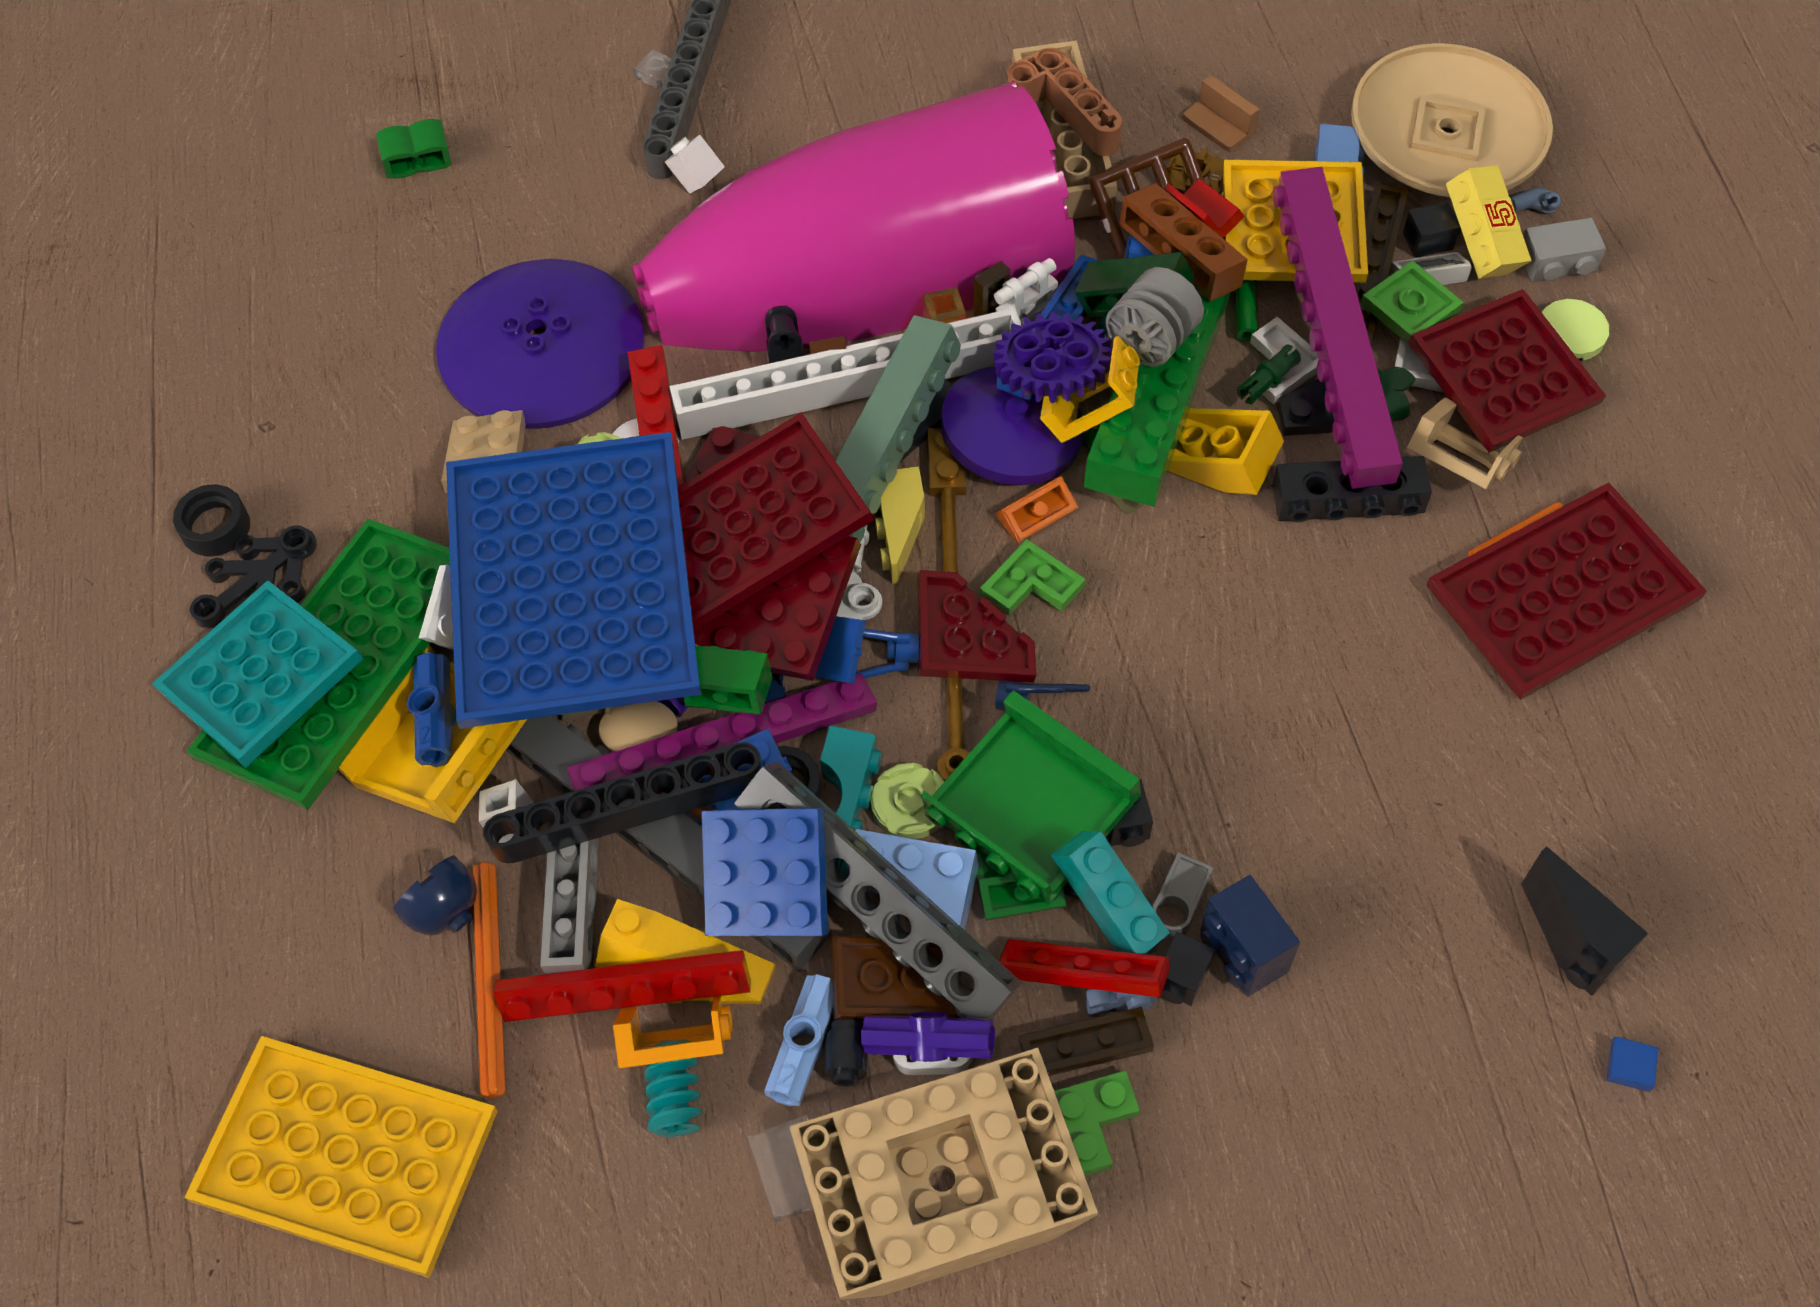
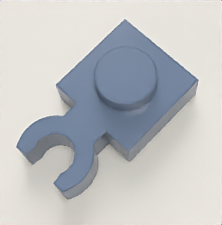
M1091 989L1085 992L1087 998L1084 999L1088 1016H1095L1111 1009H1116V1012L1142 1007L1143 1011L1151 1008L1153 1003H1157L1158 997Z

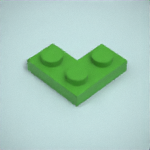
M1026 539L980 587V596L982 598L985 597L996 608L1010 616L1033 591L1062 612L1085 588L1086 579Z
M1126 1070L1054 1091L1085 1176L1112 1169L1113 1163L1101 1126L1139 1116L1140 1109Z

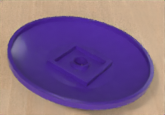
M531 260L499 269L483 277L461 294L442 321L436 343L437 364L449 392L472 414L479 417L492 415L502 410L511 412L523 410L526 424L525 429L550 428L589 416L607 405L621 393L631 380L628 352L644 349V327L641 313L632 295L619 281L606 272L593 266L570 260ZM536 328L546 329L541 335H530V332Z

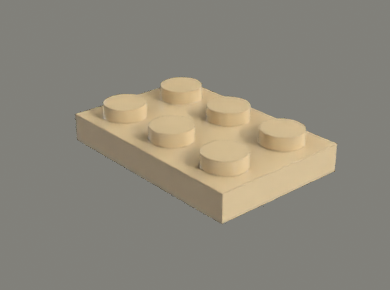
M502 410L492 415L479 417L464 416L459 420H453L441 479L445 493H447L446 462L522 452L526 426L523 410L512 412Z

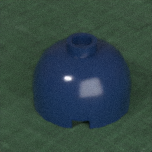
M452 855L428 871L431 875L424 881L419 883L417 880L394 905L395 913L413 931L424 935H439L450 929L453 933H456L472 919L473 916L468 911L476 901L477 887L475 879L468 868L455 855Z

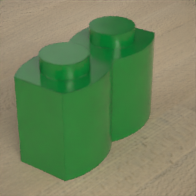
M439 119L421 120L409 127L391 126L376 133L387 178H405L419 171L431 172L445 169L452 165L442 122Z

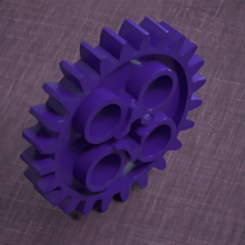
M1051 312L1050 317L1044 319L1038 313L1036 321L1032 322L1024 317L1023 326L1012 323L1011 332H1002V340L996 341L994 366L996 376H1001V384H1009L1011 393L1021 389L1022 398L1024 399L1031 394H1035L1036 402H1040L1044 396H1049L1051 403H1055L1057 396H1062L1068 402L1070 401V394L1075 393L1082 398L1084 397V388L1095 391L1096 382H1105V374L1110 371L1112 348L1110 347V338H1105V330H1096V323L1094 321L1084 325L1083 316L1073 321L1070 320V313H1066L1062 318H1057L1056 313Z

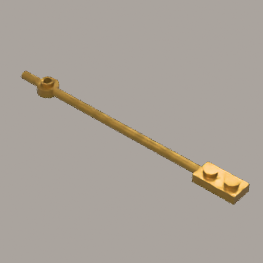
M928 428L930 496H941L943 571L958 573L955 495H966V469L948 450L943 440L941 429ZM946 678L949 750L940 756L937 763V773L944 781L955 770L950 765L954 762L961 763L970 753L964 749L962 679Z

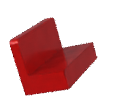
M1200 178L1184 194L1180 193L1170 184L1164 188L1167 193L1222 238L1245 217L1238 207Z

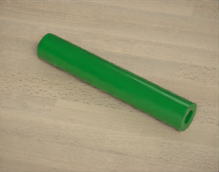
M1243 280L1242 287L1235 290L1237 338L1245 342L1251 341L1252 334L1258 330L1256 280Z

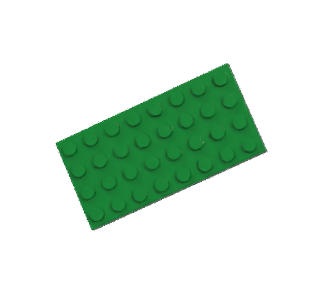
M367 519L300 605L357 649L363 660L246 768L203 730L186 752L193 760L309 810L337 772L346 756L417 662V656L422 655L431 644V642L420 639L419 635L439 566H450V548Z

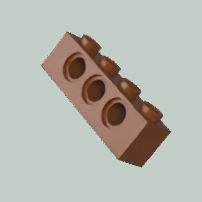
M1151 184L1124 196L1119 225L1154 255L1182 252L1195 277L1192 285L1209 302L1242 287L1248 259L1158 184Z

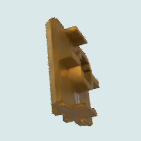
M1203 148L1201 153L1194 151L1203 178L1208 176L1212 188L1221 194L1223 187V163L1227 159L1208 155L1207 148ZM1180 154L1172 157L1166 167L1173 187L1179 192L1185 193L1192 186Z

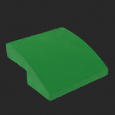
M975 848L979 862L976 880L986 921L1067 906L1063 888L1050 904L1040 896L1033 899L1017 885L1019 880L1008 872L1004 875L996 872L986 862L987 856Z

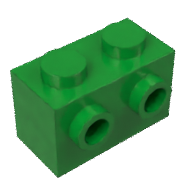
M696 645L701 695L683 697L685 706L761 715L772 682V673L767 653Z

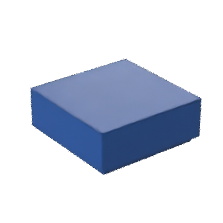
M1615 1036L1611 1041L1606 1081L1650 1092L1655 1085L1659 1047Z

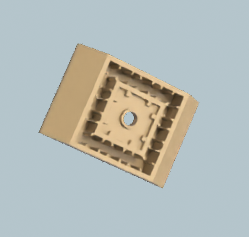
M1039 1048L789 1126L840 1300L885 1296L1052 1241L1098 1215ZM945 1170L953 1175L955 1183L951 1189L940 1192L930 1185V1178L936 1171Z

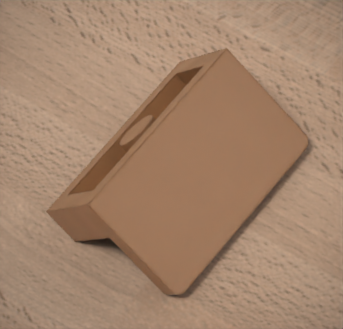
M1210 75L1202 81L1199 101L1183 112L1182 119L1221 148L1231 152L1256 133L1260 109Z

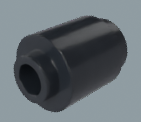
M850 1019L836 1020L831 1023V1030L826 1033L825 1076L833 1079V1084L844 1087L855 1086L859 1080L867 1077L868 1054H864V1048L861 1044L863 1023Z

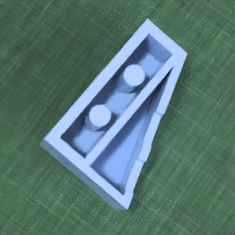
M860 829L855 830L964 930L966 929L979 865L976 850ZM869 886L870 891L880 896L876 888Z

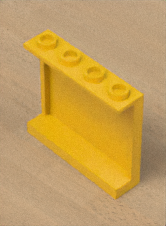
M430 645L423 652V654L428 652L437 654ZM450 662L451 703L456 707L454 663ZM413 666L346 756L338 770L357 789L455 823L527 719L462 729L459 728L456 721L451 727L452 756L448 758V763L438 767L421 765L415 759L414 715L407 708L408 697L414 691Z

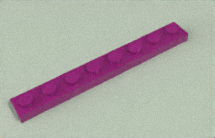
M860 673L855 676L854 684L835 681L766 703L763 706L761 715L738 712L567 767L568 776L574 791L729 746L768 728L777 744L829 727L830 725L832 726L875 712L877 701L864 676Z

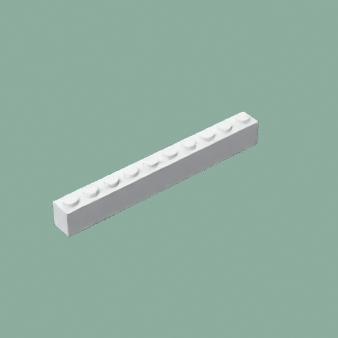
M1012 308L948 323L952 325L961 346L959 356L956 361L951 363L945 379L966 375L978 369L994 366L996 341L1002 340V332H1011L1012 323L1022 326L1016 309ZM904 333L846 346V349L827 350L669 386L681 438L684 440L710 434L712 428L720 426L736 428L870 397Z

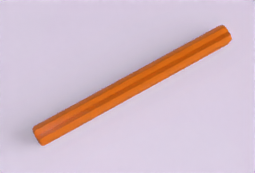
M481 862L472 868V876L477 887L476 901L473 904L479 1083L481 1096L495 1099L504 1096L506 1092L503 1018L493 993L496 980H501L497 871L494 864Z

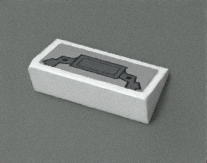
M1458 252L1391 263L1393 273H1395L1413 260L1442 285L1466 282L1472 268L1470 262Z

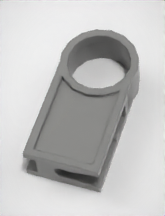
M1179 852L1153 904V909L1156 913L1159 907L1165 904L1178 905L1186 913L1187 920L1185 923L1179 926L1164 924L1170 932L1166 936L1169 938H1174L1177 931L1185 934L1190 928L1193 916L1214 869L1210 865Z

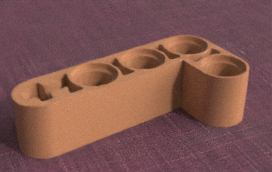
M1044 48L1009 66L1007 83L1015 82L1017 88L1024 87L1035 102L1046 98L1093 152L1101 156H1110L1119 150L1122 117L1062 51L1056 48Z

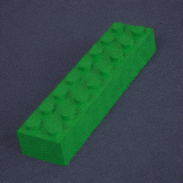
M1230 292L1211 302L1199 293L1204 307L1202 321L1165 364L1156 367L1139 365L1134 406L1101 423L1087 458L1084 488L1155 507L1228 305ZM1113 391L1110 402L1119 397L1115 391Z

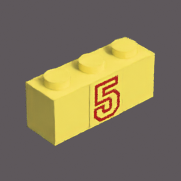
M1499 165L1468 168L1446 183L1478 279L1508 275L1532 261Z

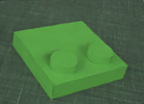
M1413 260L1365 293L1361 301L1362 306L1406 343L1412 334L1457 315L1461 312L1464 304L1463 301Z

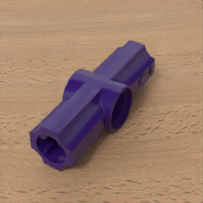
M916 1012L909 1014V1016L867 1015L864 1017L861 1030V1044L864 1048V1054L910 1055L911 1060L921 1062L942 1061L948 1059V1057L991 1059L994 1054L995 1027L993 1019L949 1018L946 1013Z

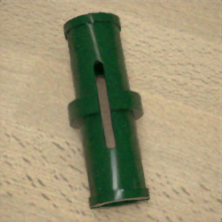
M1287 344L1269 361H1262L1257 366L1256 372L1237 387V394L1240 399L1243 400L1250 394L1245 403L1251 405L1270 387L1276 388L1281 383L1282 377L1301 362L1299 351L1295 349L1288 355L1293 346Z

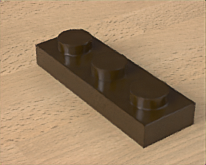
M1142 1007L1019 1035V1044L1022 1052L1039 1048L1048 1076L1153 1052L1154 1048Z

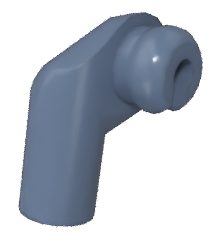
M1535 187L1510 197L1515 213L1527 208L1544 214L1553 213L1561 205V197L1557 192L1540 187Z

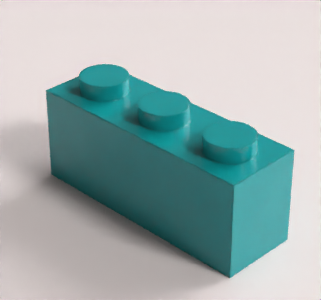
M1081 831L1051 855L1115 951L1145 954L1170 934L1101 831Z

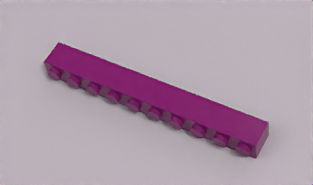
M1323 167L1281 171L1278 186L1273 188V202L1275 208H1280L1281 233L1283 236L1287 235L1288 237L1287 256L1289 263L1295 265L1294 282L1297 293H1302L1303 319L1304 322L1310 323V347L1312 352L1317 351L1318 378L1320 382H1325L1326 385L1325 406L1327 412H1332L1334 416L1333 437L1336 444H1341L1343 452L1341 454L1342 472L1344 475H1349L1352 489L1394 484L1397 482L1403 462Z

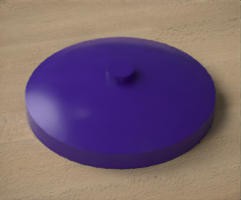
M995 366L973 371L959 379L951 387L942 407L940 418L941 434L951 454L973 473L998 483L1031 485L1055 478L1067 470L1076 459L1084 432L1061 443L1040 419L1044 397L1040 402H1036L1035 394L1032 395L1030 400L997 389L998 376H996ZM1079 406L1076 420L1082 417Z

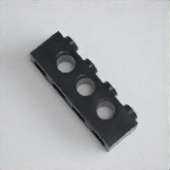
M1424 456L1401 457L1403 465L1397 482L1394 484L1354 489L1351 487L1349 475H1344L1342 472L1341 461L1277 464L1272 486L1278 521L1304 522L1311 519L1340 520L1347 517L1377 518L1383 515L1414 516L1419 513H1425L1432 494Z

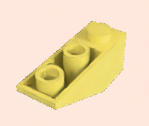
M919 466L897 469L894 480L888 483L881 497L879 506L881 517L875 518L878 540L885 539L886 548L880 549L883 571L890 570L892 584H898L925 518V499Z

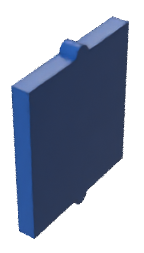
M836 616L815 677L854 684L859 656L863 652L861 644L866 624L865 620Z

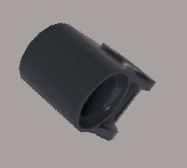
M780 305L768 310L765 314V324L768 338L766 344L769 364L804 356L795 312L788 306Z

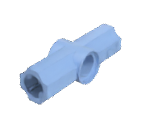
M818 974L815 976L807 975L793 1015L784 1026V1039L764 1090L765 1096L772 1098L777 1103L787 1106H800L814 1065L823 1053V1040L834 1012L833 981L830 978ZM802 1034H808L814 1038L811 1043L804 1046L793 1042L797 1036Z

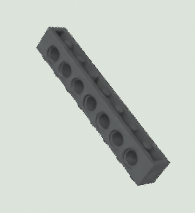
M775 762L762 766L734 804L739 809H779L780 803L786 808H824L826 888L833 894V901L842 909L852 911L863 921L862 926L867 933L876 939H882L894 950L893 954L901 964L909 968L913 967L924 977L925 985L933 993L948 999L956 1007L955 1011L960 1018L993 1019L1021 986L1022 982L782 764ZM839 858L845 860L849 865L850 873L848 877L844 876L838 868ZM869 886L876 888L879 892V905L870 899L868 895ZM900 914L905 915L910 920L911 932H906L901 928L899 924ZM930 942L937 944L943 952L942 961L935 959L931 955L929 950ZM961 971L967 972L972 976L975 983L974 989L967 988L962 983L960 978Z

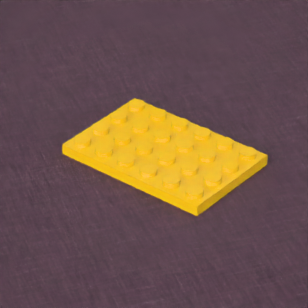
M261 1036L184 1198L194 1204L430 1278L498 1110L495 1106Z

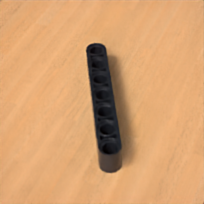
M746 742L735 743L496 814L485 823L483 836L496 859L507 864L516 863L740 796L762 768V759L754 745ZM743 764L753 765L747 771L736 770L739 766ZM703 776H714L707 783L697 782ZM665 787L674 788L666 795H658V792ZM625 799H634L626 807L618 806ZM589 810L594 811V813L590 817L586 819H579V816L583 812ZM554 822L551 828L539 831L543 824ZM507 834H514L509 841L505 843H499V840L503 836Z

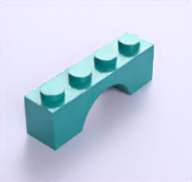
M830 725L820 758L822 777L833 784L841 794L842 799L836 814L854 831L856 829L863 830V821L859 820L862 808L868 809L870 806L873 786L869 785L872 773L878 774L882 751L877 750L875 734ZM839 858L838 868L844 876L848 877L847 862Z

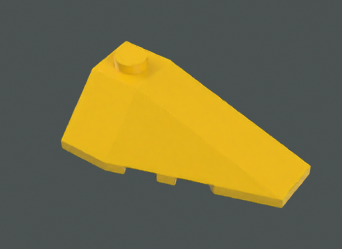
M617 899L600 937L595 968L740 951L743 949L713 936H706L704 932L654 910ZM743 950L751 978V992L721 996L722 1004H761L776 967L775 964ZM714 997L684 1001H709L713 1004ZM676 1001V1002H669V1003H671V1004H683V1001Z

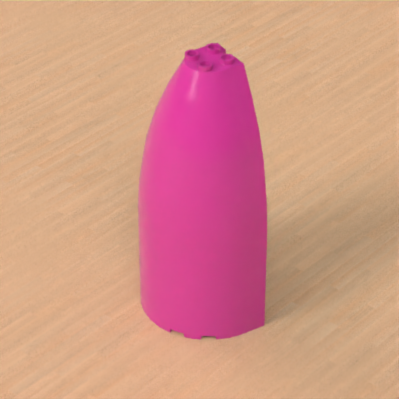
M1009 82L842 130L805 144L743 174L707 198L672 228L638 264L632 265L637 285L642 284L641 287L636 288L642 308L646 307L647 311H650L646 313L651 332L659 333L663 345L708 350L767 351L766 340L768 338L765 314L771 308L780 305L788 306L795 312L799 335L802 339L803 349L810 348L809 342L841 336H847V341H853L907 329L914 315L938 320L974 309V278L982 270L990 268L1000 261L1010 268V279L1012 277L1017 279L1025 274L1027 267L1035 262L1042 263L1046 259L1051 258L1057 268L1050 275L1058 283L1063 282L1074 265L1073 219L1071 217L1068 218V210L1064 200L1069 197L1064 173L1062 170L1056 171L1057 165L1053 153L1056 147L1038 106L1024 87L1017 88L1015 82Z

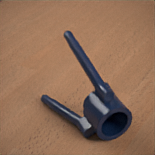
M1000 679L996 692L995 709L1005 711L1003 701L1013 690L1030 701L1031 693L1089 692L1090 686L1087 684H1033Z

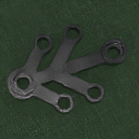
M295 525L285 529L280 537L254 538L250 535H244L239 537L234 544L236 552L243 560L225 561L222 558L209 560L205 565V572L214 583H223L230 576H245L218 597L208 594L197 597L190 606V613L196 623L204 628H215L223 621L224 611L256 586L259 589L268 580L274 584L276 571L286 563V579L282 581L279 589L295 602L301 601L305 596V589L301 583L303 561L311 556L317 547V540L313 532L303 526ZM252 545L250 549L243 550L244 547ZM260 552H274L267 559L252 560ZM217 568H223L220 572L213 573ZM291 588H297L295 592L287 593Z

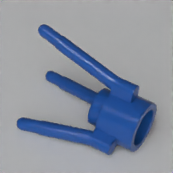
M868 628L864 629L863 637L888 641L887 659H895V663L858 671L856 675L862 673L866 679L895 671L908 672V663H918L919 633H892Z

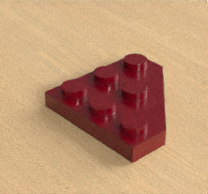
M919 570L917 588L920 676L1000 681L1001 679L1034 683L1037 676L1035 642L1024 632L1018 633L1005 621L1006 616L985 597L980 599L967 587L968 582L957 572Z

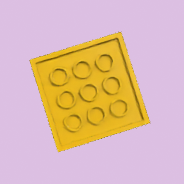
M1224 160L1223 197L1238 207L1245 216L1224 237V240L1248 259L1243 280L1294 281L1296 269L1295 265L1290 264L1288 261L1287 245L1289 241L1287 235L1283 236L1281 233L1280 216L1282 214L1280 208H1275L1273 188L1278 186L1281 171L1323 167L1353 282L1366 283L1368 263L1362 162Z

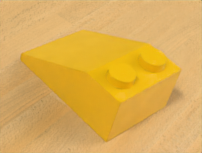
M1190 408L1168 472L1224 493L1257 495L1284 440L1271 411Z

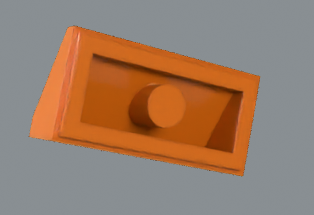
M1059 476L994 513L1000 523L1018 543L1079 507L1063 477Z

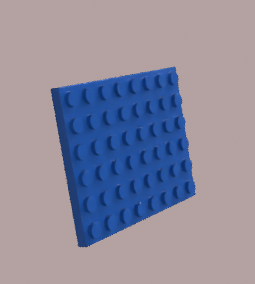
M671 432L446 462L456 721L460 729L701 695Z

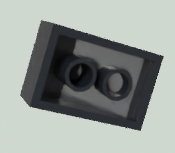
M1547 846L1540 852L1521 883L1558 966L1565 972L1566 977L1574 986L1579 989H1585L1591 996L1627 961L1648 934Z

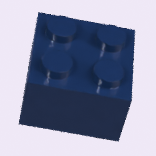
M1251 874L1208 899L1200 928V938L1203 944L1216 949L1215 953L1224 963L1225 974L1234 987H1241L1247 997L1289 972L1300 941Z

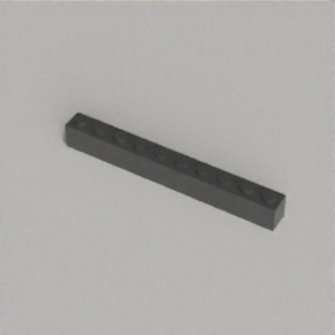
M557 715L527 719L506 751L562 794L574 791L568 776L567 767L610 753L600 745L597 748L586 742V736L572 724L566 727L558 721ZM660 790L658 795H666V793ZM625 799L618 806L626 807L634 799ZM687 811L615 833L704 900L702 821L695 814ZM828 915V934L823 936L752 937L800 972L831 936Z

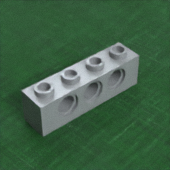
M591 811L583 812L579 819L590 817L592 815ZM549 822V828L552 827L554 822ZM599 838L547 853L540 967L544 974L593 968Z

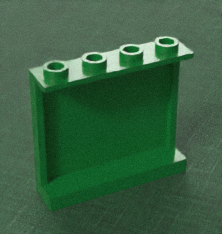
M1013 690L1003 701L1006 713L932 796L925 791L920 796L925 807L924 815L935 826L941 829L947 826L956 833L954 837L963 847L972 850L976 848L987 856L986 862L1001 875L1008 872L1019 880L1017 885L1024 893L1033 899L1040 896L1050 904L1068 882L1051 855L1081 831H1101L1106 838L1141 796L1140 779Z

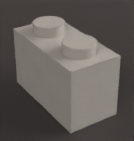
M1592 217L1526 228L1523 235L1532 260L1524 265L1531 282L1555 280L1559 277L1577 274L1586 275L1596 272L1606 251L1605 244Z

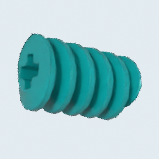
M689 1040L664 1041V1042H660V1043L656 1044V1045L653 1046V1047L664 1046V1045H671V1044H678V1043H685V1042H692V1041H689ZM696 1058L646 1065L648 1068L645 1069L644 1078L649 1083L646 1086L645 1095L650 1099L646 1106V1112L651 1116L647 1123V1129L650 1133L663 1137H678L695 1133L701 1129L696 1124H690V1120L700 1117L702 1110L696 1107H689V1103L699 1100L701 1095L698 1091L688 1090V1086L699 1082V1076L686 1072V1070L697 1067L698 1060Z

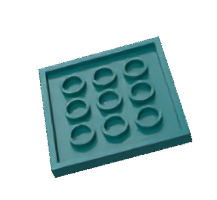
M268 580L157 678L152 685L246 768L360 663L363 657L357 649Z

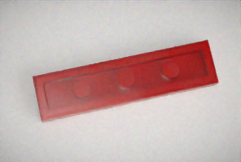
M1014 939L1007 940L999 958V962L1021 981L1161 997L1170 971L1169 957Z

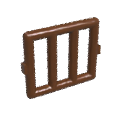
M1187 138L1174 141L1094 174L1089 178V186L1102 217L1099 225L1103 235L1108 233L1117 259L1125 257L1126 241L1104 185L1122 179L1126 193L1129 195L1140 190L1134 173L1151 166L1156 182L1161 188L1164 189L1168 184L1173 186L1164 161L1180 154L1191 185L1200 178L1212 188L1209 177L1203 178L1192 145Z

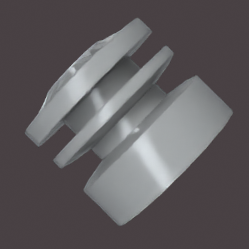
M1154 267L1148 269L1108 312L1106 328L1109 337L1113 342L1114 338L1119 336L1127 346L1133 347L1139 356L1140 365L1150 367L1163 365L1202 321L1204 313L1202 299L1195 287L1181 274L1167 268Z

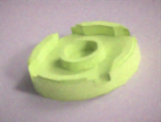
M1563 299L1554 301L1542 311L1543 315L1577 358L1588 360L1601 353L1609 337V323L1605 315L1594 305L1582 300Z
M916 763L898 764L884 771L877 779L878 782L874 785L871 795L872 814L879 827L890 835L910 839L924 838L937 831L939 827L935 826L924 815L925 807L920 795L925 791L932 796L944 783L942 777L931 769L930 771L927 768H923L921 764Z

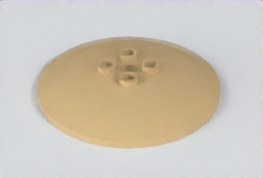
M1445 43L1421 44L1388 54L1366 71L1356 88L1352 101V124L1360 139V145L1370 159L1396 180L1412 188L1438 196L1450 197L1446 183L1468 168L1499 165L1507 190H1510L1523 183L1536 172L1544 161L1552 140L1553 124L1551 113L1543 95L1535 84L1524 73L1505 60L1488 52L1463 45ZM1441 128H1450L1453 130V133H1447Z

